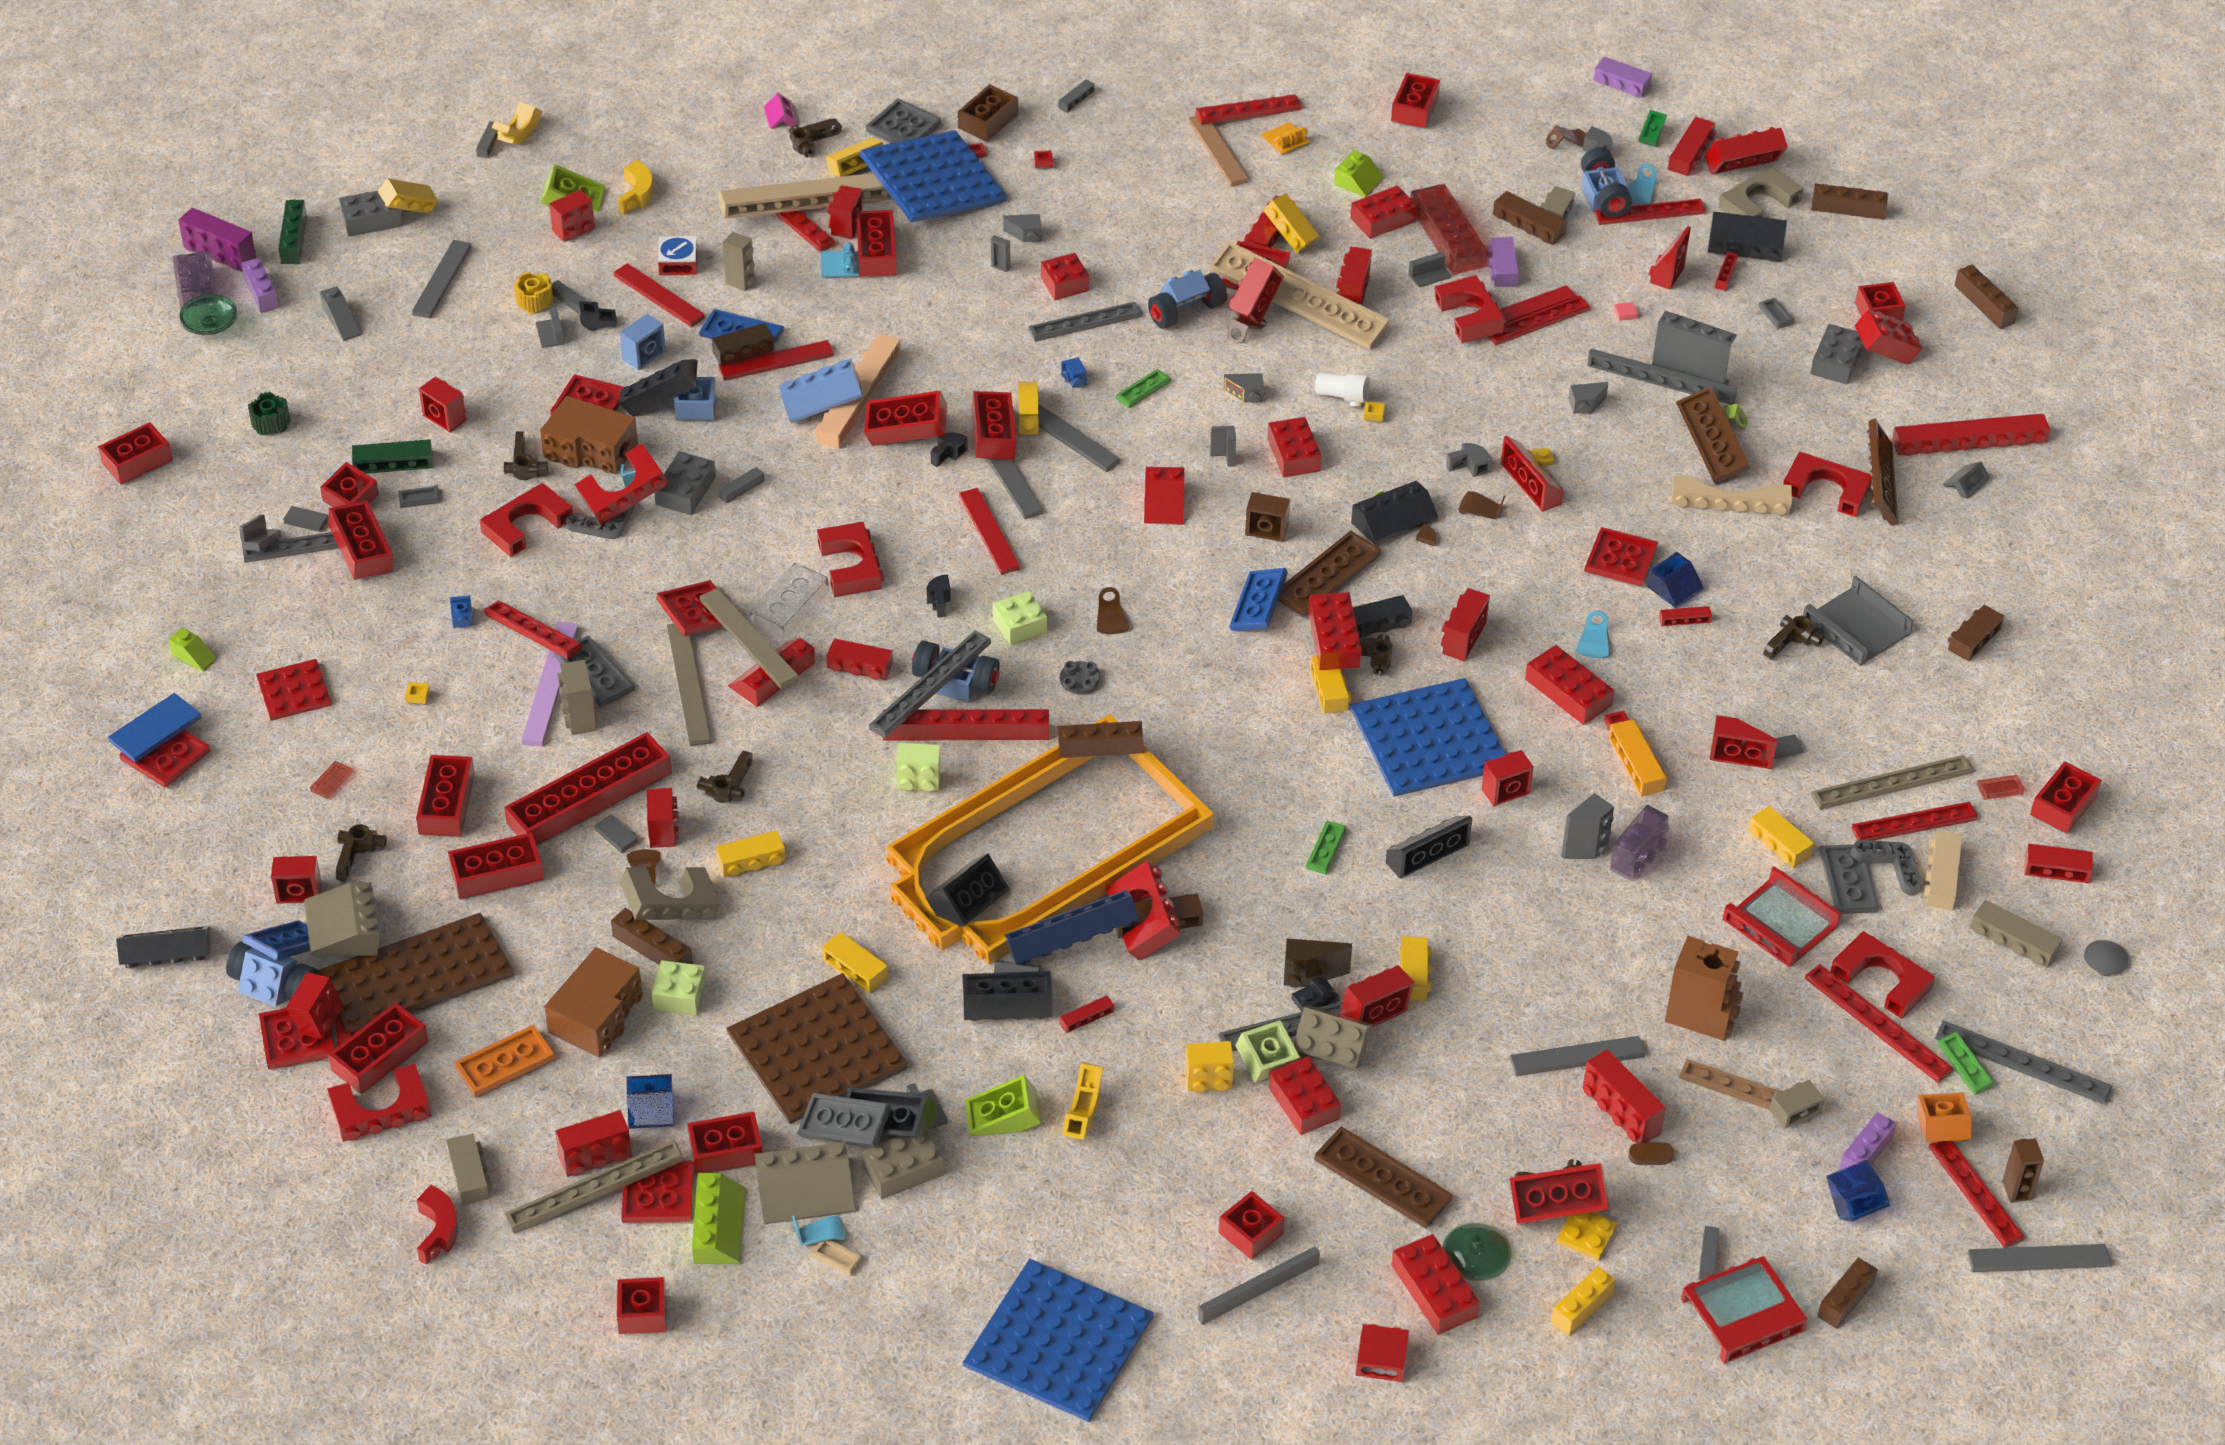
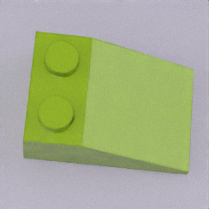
M554 164L546 178L540 203L549 206V203L581 189L592 200L593 212H598L605 185Z
M1025 1075L965 1099L970 1136L1022 1132L1041 1124L1037 1089Z

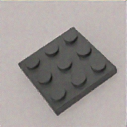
M897 98L866 125V131L890 143L927 136L941 124V117Z

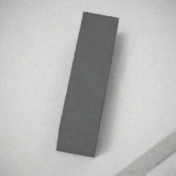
M1085 79L1058 100V109L1066 113L1095 91V83Z
M489 121L476 147L477 157L488 158L498 138V131L492 128L493 121Z
M559 280L552 283L553 296L579 314V301L587 300Z
M757 467L753 468L718 489L719 498L726 504L764 482V472Z
M1705 1226L1698 1280H1703L1715 1272L1719 1228Z

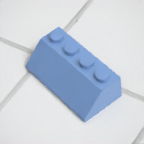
M852 359L841 360L837 364L823 367L810 374H804L794 380H787L779 385L790 423L863 397L860 378Z

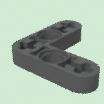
M635 505L618 514L624 516V518H612L600 525L595 517L574 513L567 516L566 527L572 532L607 539H617L621 536ZM591 525L599 526L596 529L589 528Z
M1858 840L1854 843L1851 849V855L1854 859L1862 862L1893 863L1901 890L1910 896L1918 894L1922 886V880L1909 845L1902 842ZM1876 849L1883 850L1886 854H1881ZM1901 866L1908 867L1911 871H1905Z

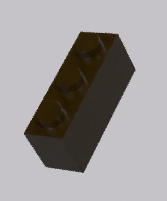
M762 323L712 338V351L720 366H724L774 351V339L767 325Z

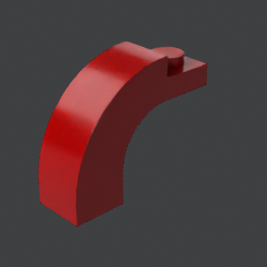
M432 1184L416 1200L419 1213L436 1223L432 1232L417 1247L419 1261L426 1265L431 1259L438 1257L441 1249L449 1252L455 1244L458 1235V1222L453 1202L446 1193Z

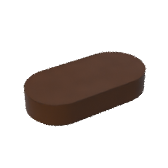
M1665 1142L1635 1143L1629 1148L1628 1157L1636 1165H1667L1673 1160L1674 1149Z

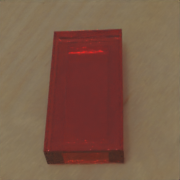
M334 761L310 787V792L328 799L352 774V768Z
M2018 775L1977 780L1976 784L1983 800L2023 795L2024 788Z

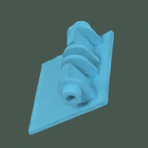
M845 243L843 251H821V277L859 276L858 250L854 251L852 243Z

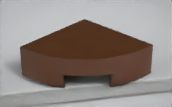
M1423 524L1416 535V541L1435 546V531L1427 524Z

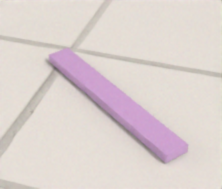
M557 622L555 630L575 640L578 623ZM549 650L522 737V745L543 747L559 694V687H561L557 673H561V663L554 656L555 652Z

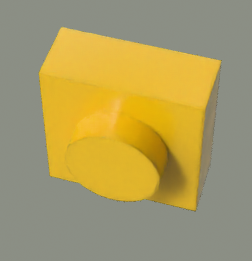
M1365 401L1364 420L1383 422L1385 403Z
M1549 447L1530 450L1532 456L1541 463L1542 467L1554 465V458Z
M409 682L405 694L406 703L426 704L430 692L429 683Z

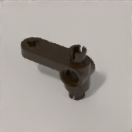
M835 118L803 127L795 125V128L792 126L789 129V138L793 149L809 158V155L812 157L815 154L813 142L839 135L842 131V125Z
M516 431L513 462H504V474H514V478L519 480H529L532 477H538V473L548 474V461H538V458H532L530 455L524 454L525 432Z
M1785 615L1780 622V626L1784 628L1768 642L1763 655L1772 660L1791 641L1804 643L1807 646L1812 643L1819 647L1824 641V636L1818 633V628L1812 625L1808 617L1796 616L1791 618Z
M1383 634L1377 638L1359 637L1361 656L1371 657L1370 664L1373 667L1374 674L1378 675L1379 671H1381L1380 676L1386 674V670L1390 668L1392 661L1393 645L1390 642V637L1385 635V639H1383Z
M743 750L729 775H711L709 779L700 776L697 782V789L704 790L706 796L713 797L719 803L731 802L732 799L742 801L745 788H740L739 786L752 764L753 753Z
M364 824L354 825L350 827L349 831L339 830L337 842L344 845L336 866V880L347 881L356 853L375 851L376 847L385 849L387 835H378L377 830H370Z

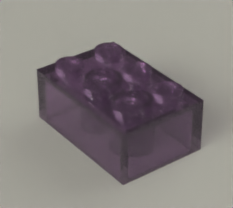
M211 251L173 256L180 308L218 303Z
M1646 805L1615 841L1610 870L1630 881H1633L1636 876L1640 877L1645 870V865L1647 863L1651 864L1655 859L1656 852L1658 850L1662 851L1667 843L1665 837L1669 830V815Z

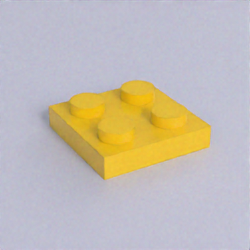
M1596 1213L1568 1217L1556 1242L1599 1260L1618 1223Z

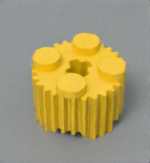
M527 271L522 273V275L519 274L514 285L516 305L521 310L524 309L527 313L534 314L538 310H545V308L553 304L552 283L549 275H546V273H541V275L539 273L531 274V272Z

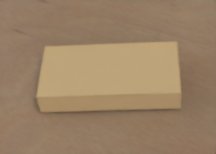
M831 1240L819 1242L811 1252L812 1258L849 1276L852 1275L863 1260L862 1255Z

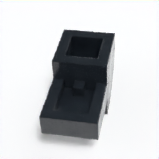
M579 301L580 322L584 328L590 331H596L597 326L616 328L617 318L615 309L599 308L598 302Z
M955 432L938 436L937 446L933 447L930 452L931 464L938 467L949 457L957 460L968 450V437Z
M948 574L933 578L927 585V604H932V610L937 612V617H946L945 602H951V587Z
M1316 977L1311 979L1309 986L1292 993L1291 999L1303 1013L1305 1006L1323 1007L1335 1004L1340 1001V996L1326 978Z

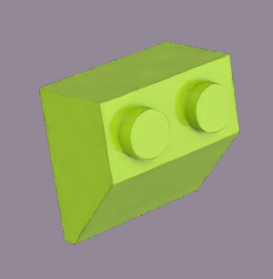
M1353 149L1335 169L1334 185L1367 197L1384 176L1370 156Z

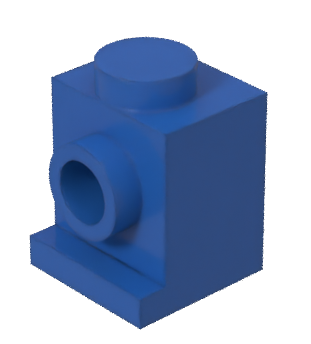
M1079 357L1061 361V376L1064 377L1066 382L1070 383L1072 388L1087 385V371Z
M470 595L450 597L453 628L474 626Z

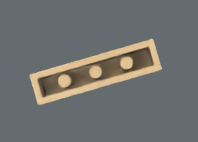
M1936 830L1935 838L1930 839L1929 850L1932 851V854L1929 853L1927 866H1930L1931 869H1927L1925 882H1929V885H1925L1923 898H1927V906L1953 910L1956 898L1962 834Z

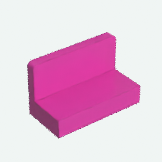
M780 93L775 94L764 105L769 128L774 129L781 121L789 126H794L797 123L791 100Z

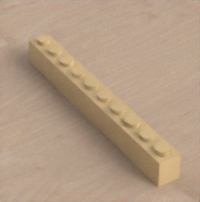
M872 173L720 190L719 206L724 219L824 208L833 202L834 193L838 192L840 185L862 189V203L892 200L893 198L875 174Z

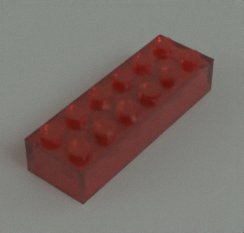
M1445 183L1411 191L1410 198L1418 206L1417 220L1438 252L1442 251L1445 254V264L1451 274L1456 275L1486 268L1488 250Z

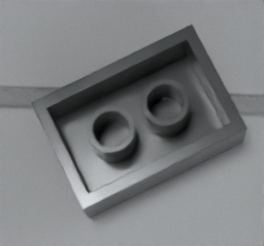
M378 191L339 198L341 214L348 237L403 227L401 210L387 207Z
M1828 324L1813 357L1810 374L1847 384L1863 348V342L1858 332L1838 325Z
M679 451L664 473L668 485L654 493L655 505L692 515L716 478L715 461Z

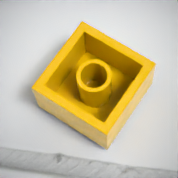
M1231 1041L1186 1044L1185 1075L1188 1092L1201 1093L1207 1090L1225 1091L1232 1089L1234 1061Z

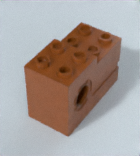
M568 396L563 399L540 430L543 457L568 467L579 468L581 464H585L587 467L598 468L606 473L617 474L621 469V465L627 461L625 453L638 446L636 417Z
M1687 936L1674 967L1665 1022L1723 1041L1726 1034L1731 1035L1735 1023L1733 1021L1734 1018H1738L1741 1009L1739 1005L1744 992L1740 991L1742 982L1737 981L1738 975H1734L1738 973L1741 961H1737L1739 951L1714 943H1705L1704 940Z
M595 947L544 1006L548 1033L597 1057H600L604 1052H608L615 1038L620 1037L624 1033V1019L629 1015L630 1008L642 999L643 992L639 967Z

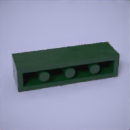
M292 199L285 202L278 247L281 264H300L307 219L304 200Z
M431 439L352 445V465L366 474L432 469L433 451Z

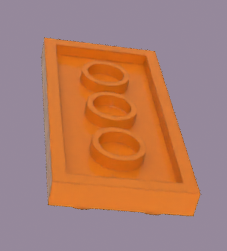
M533 1024L455 1061L454 1067L476 1098L555 1060V1054Z

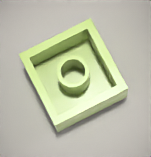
M1030 591L993 603V619L1010 645L1047 633V616Z
M898 743L896 757L897 789L907 791L911 789L924 790L927 792L939 791L941 777L940 745Z
M661 960L652 991L653 1010L697 1015L706 983L705 967L702 965Z
M1281 1020L1241 1033L1236 1044V1048L1255 1083L1269 1079L1270 1071L1300 1059Z

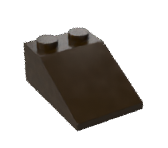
M1287 938L1283 985L1292 988L1307 987L1310 985L1311 979L1316 977H1324L1330 980L1350 974L1352 943Z

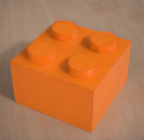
M1963 1092L1918 1095V1120L1925 1142L1938 1143L1940 1141L1971 1139L1972 1116Z

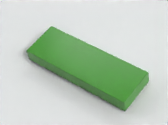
M1156 369L1116 394V399L1130 408L1170 383L1171 378L1159 369Z
M1326 821L1307 861L1306 869L1326 875L1347 826Z
M1958 1032L1938 1041L1937 1045L1974 1095L1994 1086L1993 1080Z

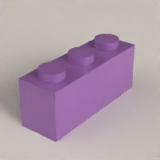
M1604 56L1595 67L1593 81L1642 98L1651 86L1652 73Z
M1491 237L1490 245L1486 247V254L1490 256L1488 258V267L1492 268L1490 270V280L1494 281L1495 287H1517L1518 268L1513 237Z
M260 258L241 263L244 279L260 313L278 309L276 291Z
M1877 1112L1843 1153L1839 1170L1859 1181L1893 1139L1897 1123Z

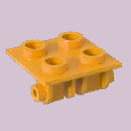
M1291 122L1261 134L1281 155L1311 142L1306 137V134H1308L1306 127H1299L1297 129Z

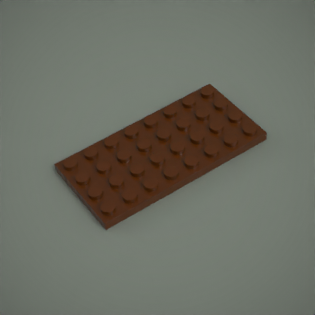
M481 912L378 948V956H356L319 969L321 976L330 977L343 1003L342 1010L338 1016L346 1032H351V1034L358 1032L395 1002L410 1013L514 975L513 968Z

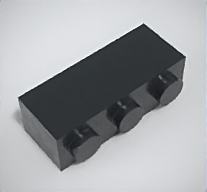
M1404 595L1353 607L1359 637H1367L1370 634L1387 632L1390 629L1403 628L1412 624L1413 611Z

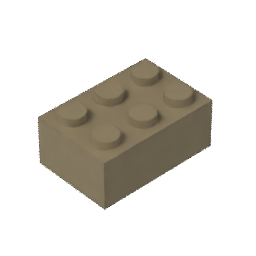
M585 660L560 664L561 673H557L559 685H563V687H559L561 700H564L561 701L562 712L567 714V716H564L566 729L570 728L572 735L596 731L592 689Z
M1308 1005L1303 1009L1294 1047L1298 1052L1357 1069L1361 1066L1372 1024Z
M927 1131L918 1138L899 1136L878 1144L877 1148L870 1147L862 1150L863 1168L881 1199L944 1175L943 1158Z

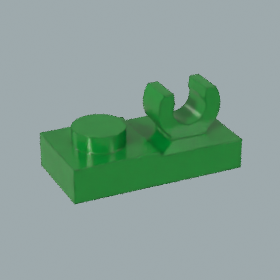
M1650 110L1638 142L1656 147L1666 122L1667 114Z

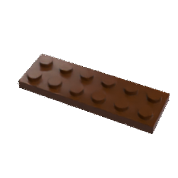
M1711 386L1676 401L1678 409L1714 484L1751 469Z
M1874 418L1868 421L1869 429L1867 430L1870 438L1868 447L1871 452L1869 461L1872 465L1870 470L1873 480L1871 489L1874 494L1872 502L1875 508H1879L1882 518L1887 520L1891 526L1899 523L1893 443L1877 419Z
M1350 530L1284 583L1278 601L1300 616L1305 617L1308 614L1309 595L1336 592L1381 555V549Z
M1342 1126L1314 1154L1315 1161L1425 1229L1452 1200V1193Z

